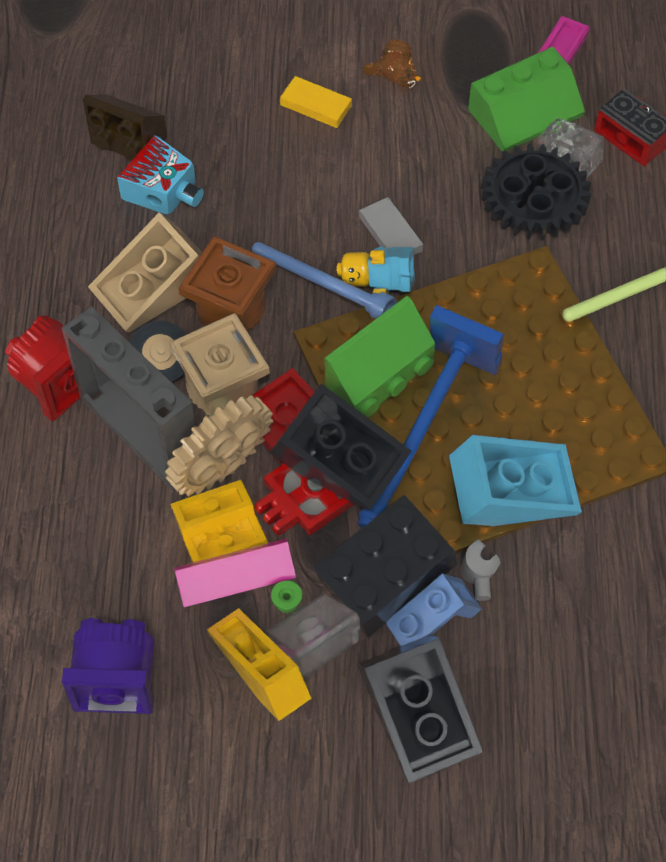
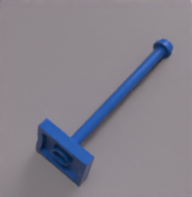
M438 305L435 306L430 316V334L435 342V349L450 355L403 444L412 451L373 508L370 511H360L358 515L360 519L357 524L361 528L387 509L463 362L496 376L502 364L501 348L503 346V333Z

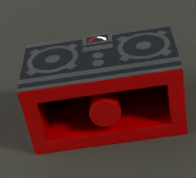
M625 88L599 109L594 131L645 167L666 148V116L656 111L640 97L633 95Z

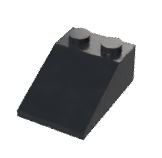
M322 383L270 451L272 455L299 475L368 511L376 504L412 452Z
M428 635L357 664L372 704L407 783L416 781L483 752L440 638Z

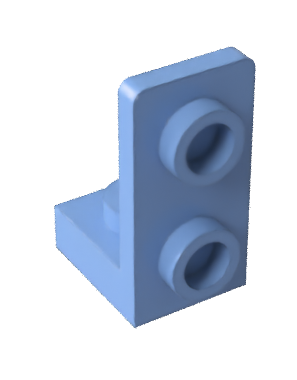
M441 574L395 613L386 624L399 644L403 646L434 634L455 615L472 618L482 608L462 579Z

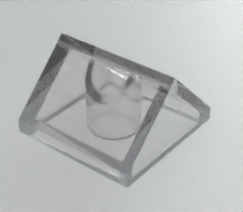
M323 593L266 631L265 634L298 665L304 679L359 641L360 618L355 611Z

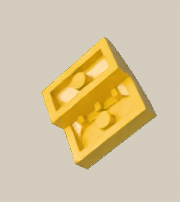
M242 480L171 503L174 517L192 563L268 543Z

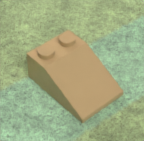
M159 212L98 275L88 288L121 327L130 333L186 299V297L179 294V286L202 252L179 226Z

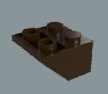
M107 94L85 95L83 98L91 144L96 145L102 150H110L125 156L129 160H133L154 135L163 141L167 138L165 117L162 114Z

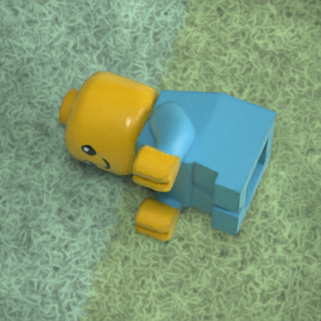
M380 246L372 250L370 255L367 252H347L343 255L342 262L337 264V275L342 277V281L355 287L370 285L374 288L373 293L379 294L384 292L389 294L390 290L410 292L415 281L413 247H391L386 249V247Z

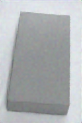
M389 197L359 210V218L379 246H384L386 249L391 247H413L414 255L423 251V243Z

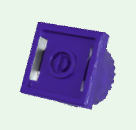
M88 618L81 621L80 629L74 635L71 667L63 668L62 684L75 712L153 713L154 697L151 690V676L155 642L152 635L145 632V623L134 619L123 620L121 624H107L96 618Z

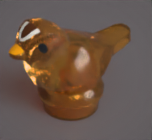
M401 40L389 41L383 49L382 57L374 63L365 65L363 68L364 75H380L391 82L399 84L404 89L413 88L416 82L421 79V76L415 73V66L411 60V47Z

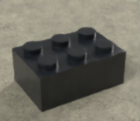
M404 494L324 558L314 569L320 582L369 638L441 574H447L456 567L457 560L455 550Z

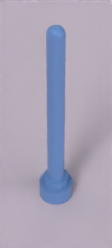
M256 242L252 246L253 253L275 261L276 265L366 307V311L370 313V317L373 319L378 318L397 303V299L384 292L379 294L367 293L261 242Z

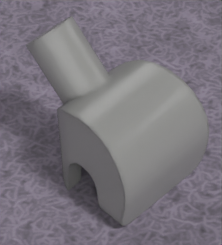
M480 540L472 543L467 549L460 563V573L467 582L474 584L475 599L486 601L491 599L490 578L494 575L501 562L497 555L493 556L490 560L482 559L481 551L486 546Z

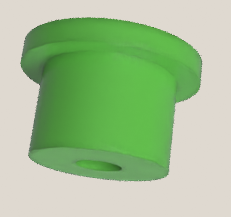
M281 581L272 589V602L279 611L291 613L297 609L302 601V590L295 582Z

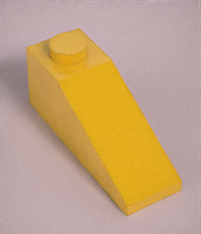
M239 608L207 629L210 637L257 699L278 721L312 699L298 665Z

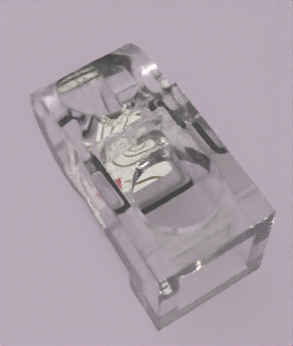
M560 118L555 119L538 137L539 147L545 144L546 152L550 153L557 147V156L562 157L569 153V163L579 161V171H587L586 179L603 161L604 137L573 122L570 123Z

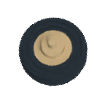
M153 321L142 325L135 331L129 342L169 381L174 383L184 376V371L170 348L171 341L186 335L180 327L167 321Z

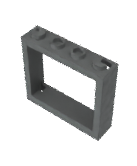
M91 306L62 327L80 400L175 492V488L166 479L167 474L165 470L169 468L167 462L175 457L172 453L173 450L182 447L181 439L190 437L192 434L191 429L196 427L192 401ZM97 392H98V393H100V392L102 393V394H101L99 397H97L95 400H93V399L91 398V397H92L94 394H96ZM163 406L170 412L164 418L156 413Z

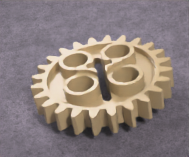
M250 395L247 399L241 396L236 403L230 400L223 410L220 407L216 408L214 415L210 417L205 416L203 422L198 427L191 429L192 434L190 437L181 439L182 447L173 450L172 453L175 457L167 462L169 468L165 470L167 474L166 479L181 495L186 493L187 496L194 492L200 494L205 487L210 490L216 481L222 483L225 476L234 474L240 465L247 462L245 458L248 455L256 453L255 446L265 441L262 436L271 430L268 426L273 423L271 419L273 413L259 397L254 398L253 395Z

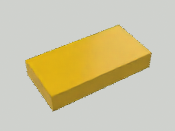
M295 76L280 96V105L338 128L352 107V98Z

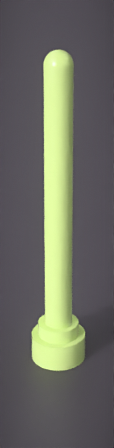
M666 267L568 307L563 311L562 317L565 321L571 322L666 282Z

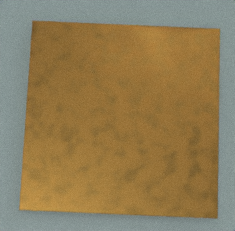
M547 246L395 297L397 303L405 296H408L413 301L429 332L430 316L435 306L438 305L504 334L503 346L501 348L502 364L496 376L463 362L388 505L389 507L405 494L455 550V554L467 550L477 540L486 543L544 521L537 520L499 526L462 523L449 455L472 435L565 444L580 507L666 475V449L588 315L571 322L563 319V311L580 302ZM366 307L293 331L296 342L318 387L321 383L325 385V357L375 320L370 317ZM435 349L434 364L430 370L424 375H417L410 380L399 395L395 397L390 396L382 402L379 409L369 419L404 444L450 355Z

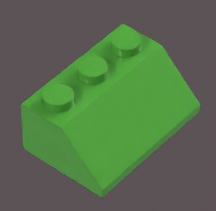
M554 47L471 83L468 110L501 151H509L514 146H520L585 114L572 68Z
M405 296L325 357V386L367 418L371 417L379 409L382 402L390 396L395 397L399 395L410 380L417 375H424L434 364L435 342L416 306L408 296Z

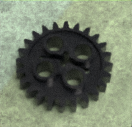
M531 144L527 145L526 151H522L518 146H514L513 155L504 150L502 151L501 159L494 157L492 167H486L481 187V200L485 201L484 210L492 211V221L502 219V230L509 226L514 227V236L523 230L526 231L527 239H530L533 232L538 233L541 240H544L546 232L549 231L555 238L558 237L560 228L568 233L570 232L571 225H579L581 216L586 215L591 198V193L589 192L591 182L586 181L587 171H579L580 162L569 163V153L562 157L557 156V147L550 153L546 152L545 144L540 146L539 151L534 150Z

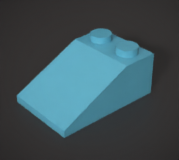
M472 435L449 455L463 524L499 526L574 516L582 512L565 444Z

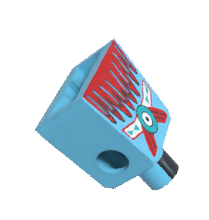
M155 135L117 177L121 199L166 215L171 214L181 201L192 207L198 206L204 195V190L195 185L193 163Z

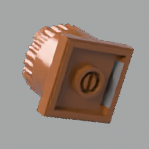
M213 236L179 286V294L195 301L196 313L201 324L207 326L236 313L248 332L249 329L254 328L259 323V320L262 319V314L265 312V287L277 270L276 262Z

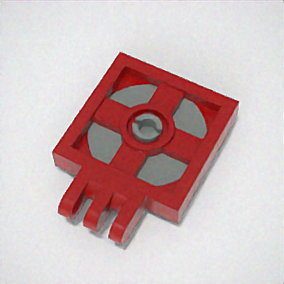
M283 463L263 477L264 485L271 493L255 504L254 509L258 514L268 511L263 516V519L268 525L275 523L272 530L278 536L297 523L311 536L355 505V503L308 480Z

